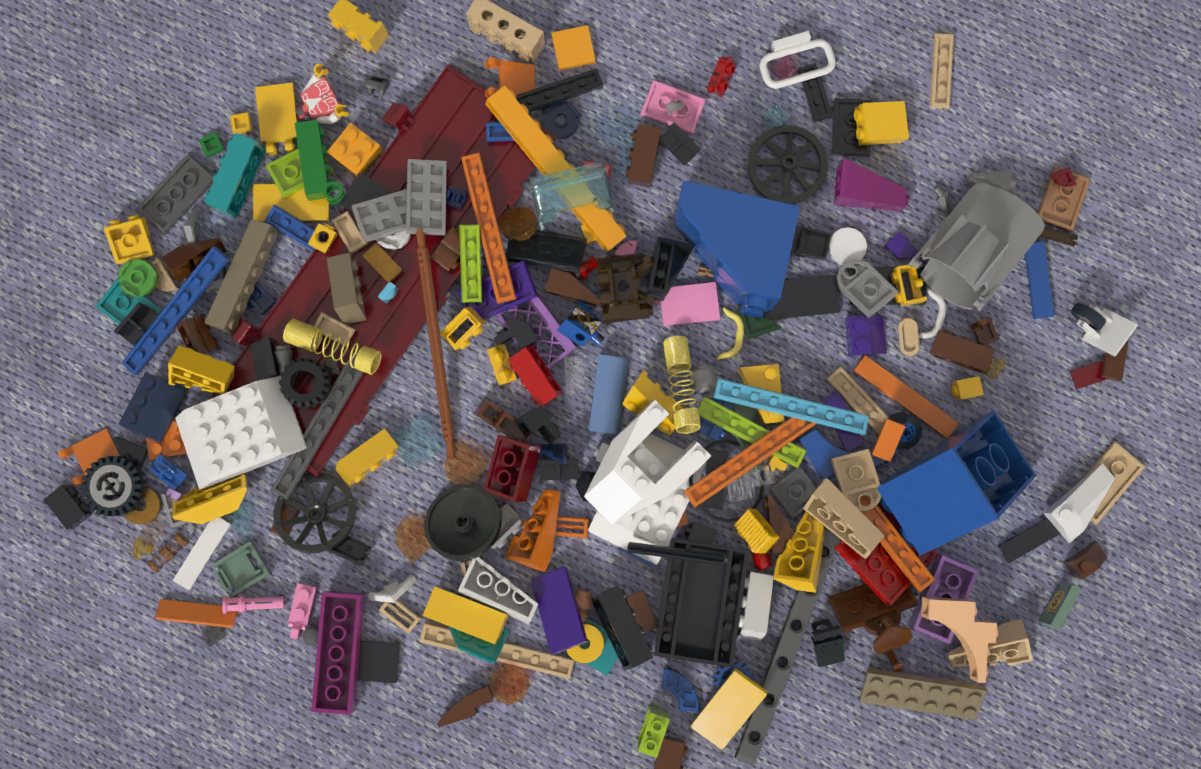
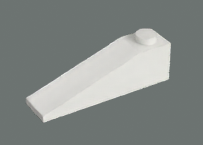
M1101 463L1043 512L1068 543L1072 542L1086 529L1115 477Z

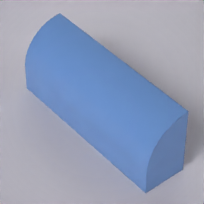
M599 354L589 432L613 435L620 433L628 359Z

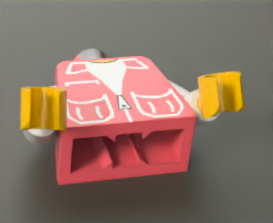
M316 64L312 77L300 95L304 105L296 108L295 111L300 119L310 115L313 120H318L320 124L333 125L342 116L347 117L349 112L343 111L347 106L339 104L328 81L322 76L329 73L328 69L322 70L324 64Z

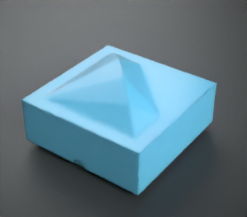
M389 282L378 297L387 304L390 299L396 296L398 288Z

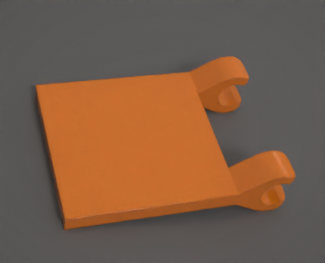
M490 57L485 61L486 68H499V89L506 86L507 89H512L516 95L535 89V65L499 60L494 57ZM489 87L485 91V96L489 98L499 89Z
M107 428L58 451L59 457L63 459L75 454L84 474L71 479L73 485L77 486L85 483L82 477L87 476L86 469L92 468L91 464L98 462L97 459L105 458L106 456H121Z

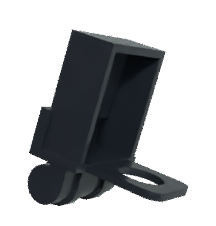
M796 226L790 254L802 258L808 257L825 261L831 233L804 226Z
M828 619L813 622L811 624L813 630L811 640L818 667L845 661L844 640L839 625L833 627ZM819 625H827V626H828V628H826V629H822V630L818 629V630H817V627H818Z

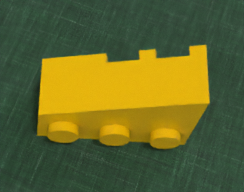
M339 0L328 13L331 20L330 24L337 30L341 28L346 31L345 35L348 38L361 42L360 46L368 52L371 50L376 54L389 37L382 22L378 21L376 23L370 19L371 15L362 13L357 6L347 0Z
M779 364L740 367L737 369L744 385L782 394ZM756 409L762 425L785 422L784 415Z
M384 428L339 460L335 471L350 488L355 483L357 484L362 481L370 471L374 472L384 460L387 459L389 461L395 457L399 446Z

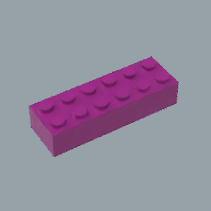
M322 592L311 712L351 715L355 711L365 593Z

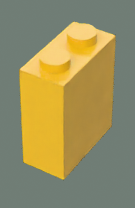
M905 101L862 103L855 108L854 119L857 124L856 137L859 145L895 144L909 139Z

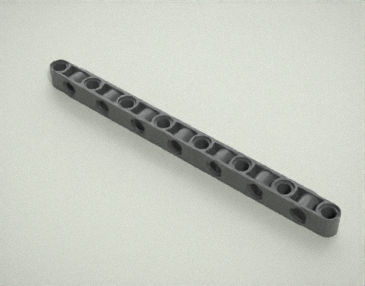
M826 527L823 546L827 548V554L821 557L816 593L796 590L760 685L768 693L772 694L773 698L768 703L762 700L749 716L736 749L735 759L752 766L757 761L834 556V547L840 540L839 537ZM798 619L800 621L799 628L792 629L791 622ZM781 656L786 657V663L783 666H778L777 659ZM758 731L759 736L756 739L749 738L750 732Z

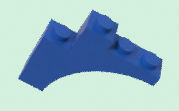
M816 429L797 440L800 446L807 450L805 454L821 479L828 478L830 480L835 477L830 461L832 458L851 454L827 442ZM897 449L895 450L891 461L895 459L894 455L898 453ZM871 454L876 470L879 469L877 465L884 462L887 464L890 462Z

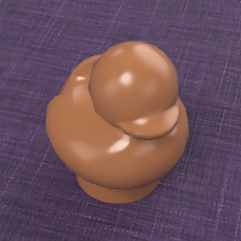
M577 589L575 598L582 622L584 623L589 617L586 611L593 607L592 593Z

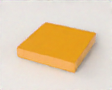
M588 25L551 33L559 70L596 63Z

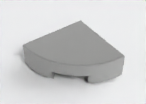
M678 100L676 103L672 101L666 105V112L670 116L684 108L685 105L682 100Z

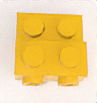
M138 214L127 217L128 221L121 222L120 219L108 222V226L104 227L116 265L155 254L145 216L139 218Z

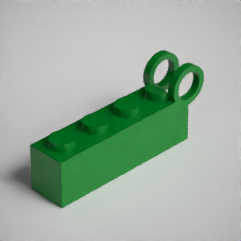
M318 120L295 123L304 190L308 201L326 198L329 204L339 206L345 196V192L340 183L328 179V173H331L329 161L326 162L325 160L328 150L326 143L323 144L322 137H325L324 127L319 125ZM340 191L336 197H330L331 192Z

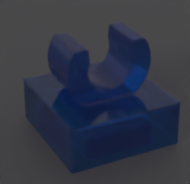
M448 185L446 206L462 211L467 191Z

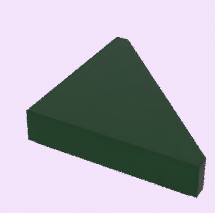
M738 305L739 312L741 311L742 305ZM740 313L747 339L782 329V326L765 317H752Z

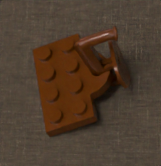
M867 584L828 597L829 603L844 633L863 626L869 633L877 635L878 637L873 641L874 651L876 653L885 652L892 665V670L894 672H901L904 665L899 662L893 649L907 644L912 639L911 629L900 626V612L918 606V601L910 587L888 607Z

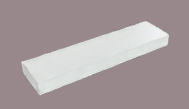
M222 517L209 521L173 581L185 589L191 590L232 523Z

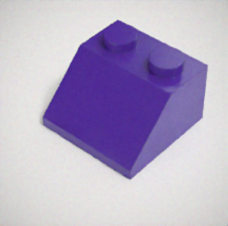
M866 315L848 316L845 319L848 357L887 354L883 316L872 315L868 318Z

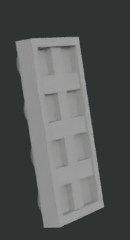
M408 159L406 234H416V229L423 228V232L426 235H445L446 161Z
M407 189L352 205V211L364 243L406 230Z

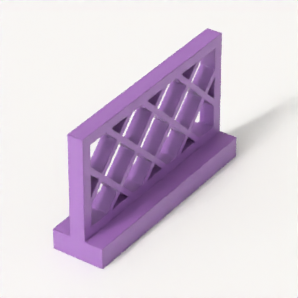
M538 294L539 297L528 301V311L519 310V305L515 309L509 310L515 311L514 320H517L518 312L528 313V323H530L531 313L538 314L541 318L540 326H532L539 328L538 335L540 339L542 328L549 329L552 332L551 341H538L536 349L539 355L549 357L547 368L550 369L569 353L576 350L578 345L557 331L561 323ZM506 311L497 314L496 316L505 328L510 329L506 323L507 321L502 316ZM540 342L551 343L549 354L539 353ZM560 344L565 352L560 356L552 355L553 345Z

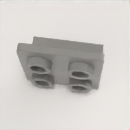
M508 503L500 509L502 524L499 536L491 546L493 549L497 546L502 548L508 542V536L511 533L515 535L522 528L521 523L523 519Z

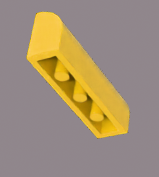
M435 586L422 615L493 644H496L509 617L507 614Z

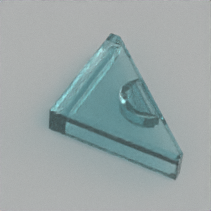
M240 505L238 510L226 514V518L239 533L243 542H248L254 507Z

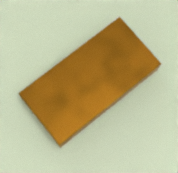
M377 243L362 255L388 283L392 282L403 272Z

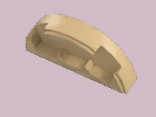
M157 257L152 262L158 273L156 288L164 292L179 290L163 262Z

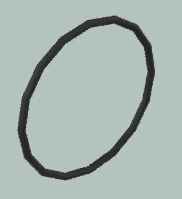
M727 439L712 442L709 445H707L704 449L708 450L714 445L725 443L739 446L740 444L739 442ZM762 465L760 471V493L752 509H756L763 496L765 479ZM693 474L689 477L690 486L693 485ZM701 504L698 505L699 510L713 520L730 523L740 518L724 519L716 517L705 510Z

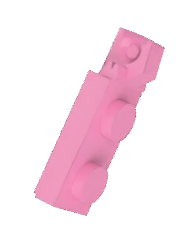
M297 583L288 620V626L292 627L290 638H300L301 630H305L307 625H309L317 591L316 586Z

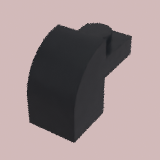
M523 320L507 321L506 323L510 329L506 327L498 331V336L493 338L497 345H502L515 338L520 349L541 340L535 328Z
M534 408L524 413L514 422L525 437L534 434L538 430L549 443L561 435L556 424L550 421L554 414L546 408Z

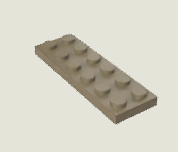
M867 668L859 700L861 703L976 720L986 694V687L979 684Z

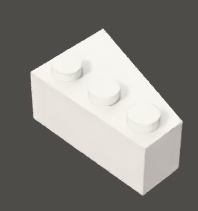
M750 572L748 578L745 577L744 589L746 590L742 598V613L739 618L737 637L761 641L767 634L774 576Z

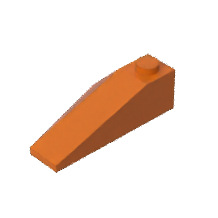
M548 489L543 491L532 508L533 515L528 521L524 520L522 523L524 529L519 536L514 535L505 559L531 569L546 572L553 554L561 492Z

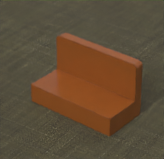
M643 590L627 596L625 600L628 606L633 608L636 615L634 618L637 625L640 624L642 626L644 634L646 631L657 627Z

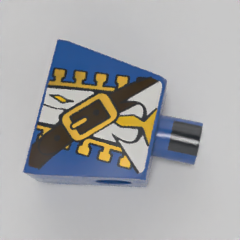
M582 301L578 303L557 329L558 332L580 346H584L588 340L599 346L605 339L597 331L602 321Z

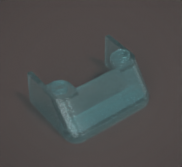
M593 163L537 177L529 182L541 230H544L543 223H550L557 216L556 212L594 203L595 207H599V209L609 207L610 212H614L613 199L604 163Z

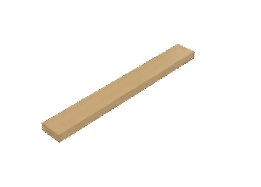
M424 622L419 642L465 653L458 650L449 628ZM505 642L497 659L499 662L568 679L571 678L575 661L569 657L556 654L551 655L548 652Z

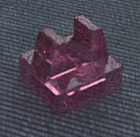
M785 56L771 71L782 80L792 77L799 69Z

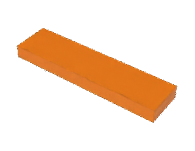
M160 599L155 618L156 620L234 628L238 611H228L226 614H223V606Z

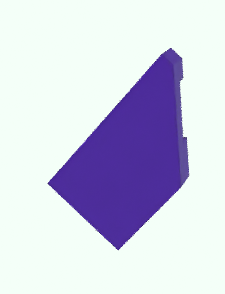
M900 232L884 246L897 259H913L919 252Z

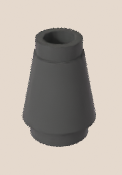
M291 345L275 346L274 355L279 373L284 372L285 365L289 366L290 361H292L293 350H291Z

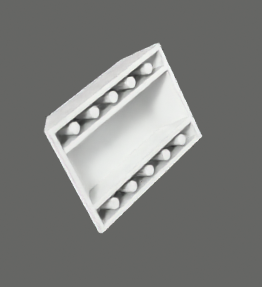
M281 376L252 382L187 408L175 418L199 490L307 449L292 403L283 397L284 395L279 389L281 388V385H279Z
M651 433L641 442L667 468L684 451V449ZM707 461L693 474V484L700 480ZM689 478L667 497L614 524H611L597 511L588 531L627 550L629 542L667 547L689 502V499L683 492L690 487ZM633 553L655 565L661 559L658 556Z

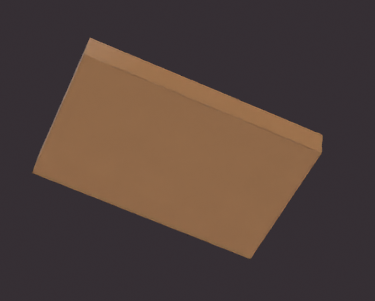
M1054 166L1051 174L1063 170V168ZM1074 172L1072 174L1077 185L1073 187L1060 186L1051 177L1049 178L1037 212L1042 217L1044 223L1072 232L1091 180V178Z

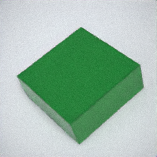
M216 132L199 139L207 158L225 151Z

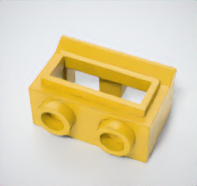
M909 264L895 267L893 273H891L892 283L896 284L898 291L895 299L897 303L900 302L901 307L923 303L927 300L926 296L922 297L920 287L923 286V281L921 278L918 279L917 268L914 266L910 267ZM901 273H908L912 300H906Z
M471 306L466 307L440 332V335L454 350H464L471 343L469 340L473 336L477 337L484 330L482 327L486 322ZM468 318L474 325L457 341L452 334Z

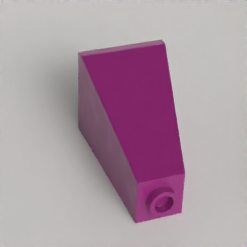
M843 159L836 168L833 205L902 211L905 206H908L909 195H906V188L847 159Z

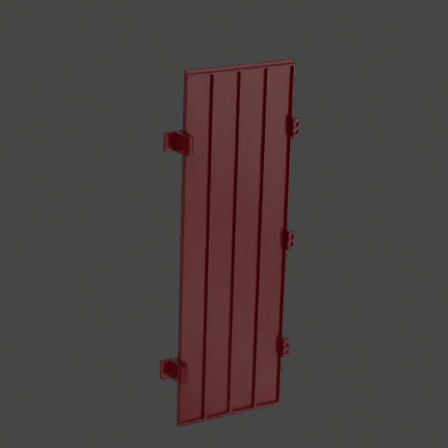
M450 64L444 68L412 114L405 105L401 103L397 105L393 102L383 116L382 121L394 129L396 128L399 133L367 176L390 192L395 193L407 189L408 159L446 161L445 232L450 226L459 231V225L477 224L461 157L480 152L497 222L509 206L514 207L524 192L523 185L536 168L516 141H486V123L498 122L494 114L485 105L488 99L485 96L487 89ZM541 126V131L544 134H548L554 143L557 136ZM344 208L340 215L348 211L358 227L354 214ZM336 228L334 232L338 235L328 254L317 249L313 251L259 328L254 327L241 317L239 326L234 331V334H229L233 340L245 347L232 364L235 366L234 378L225 393L258 381L251 344L260 342L261 338L265 337L273 338L275 346L291 345V350H293L292 360L294 361L301 357L318 361L328 370L332 380L330 385L333 386L345 366L342 364L341 359L334 361L332 356L324 357L323 352L316 354L315 352H310L284 342L283 333L287 323L292 319L314 326L321 312L342 322L333 305L327 258L350 252ZM326 233L320 242H326L329 239V234ZM411 234L408 243L400 249L389 250L380 246L403 270L391 282L398 288L396 296L390 299L387 304L378 295L388 282L362 256L375 243L378 244L376 240L367 242L368 245L352 254L350 253L353 260L356 259L359 270L356 272L361 282L360 290L363 296L367 320L347 325L355 329V332L349 341V347L342 357V361L344 363L348 361L355 343H358L357 353L363 346L380 351L381 361L374 374H363L308 466L307 470L316 477H318L354 424L359 426L371 409L368 406L427 323L417 256L418 242L416 234ZM424 234L429 255L443 235ZM430 259L437 314L448 300L445 297L461 274L460 262L454 270L446 271ZM323 334L321 343L319 347L316 349V352L322 351L323 342L326 337ZM327 337V339H326V341H325L324 348H325L326 344L328 343L329 337ZM332 339L324 350L326 356L331 354L334 342ZM340 343L333 354L334 359L340 358L343 346ZM357 345L355 346V348H354V350H353L352 356H353V354L355 353V350H356ZM310 372L301 374L295 382L296 391L300 394L310 393L316 386V377ZM212 392L209 400L222 394ZM321 403L317 404L315 408L310 407V409L300 408L292 404L302 434L305 433Z

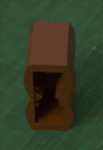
M453 226L448 228L445 235H443L429 255L432 261L446 271L454 270L460 262L458 260L460 256L459 231Z

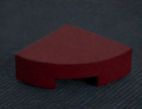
M1070 167L1050 175L1052 180L1060 186L1073 187L1077 185Z

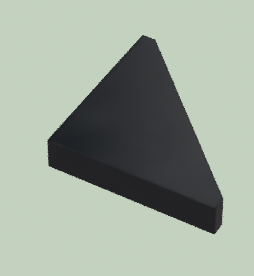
M115 436L114 440L118 445L121 457L129 458L128 460L135 461V465H139L142 469L148 455V449Z

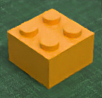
M351 122L327 151L331 158L356 177L360 173L365 175L384 152L377 142Z

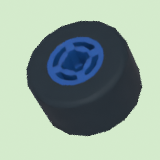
M897 412L888 417V419L905 425L897 445L898 448L909 449L919 442L922 436V427L917 418L904 412Z

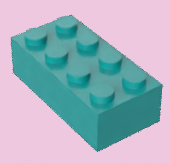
M234 133V136L229 139L228 150L222 156L219 171L213 176V185L205 195V203L215 211L237 219L266 152L256 140L238 133Z

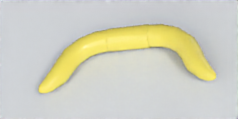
M723 307L724 313L737 323L736 341L733 349L721 353L717 360L735 356L739 353L743 344L744 325L739 314L726 307Z

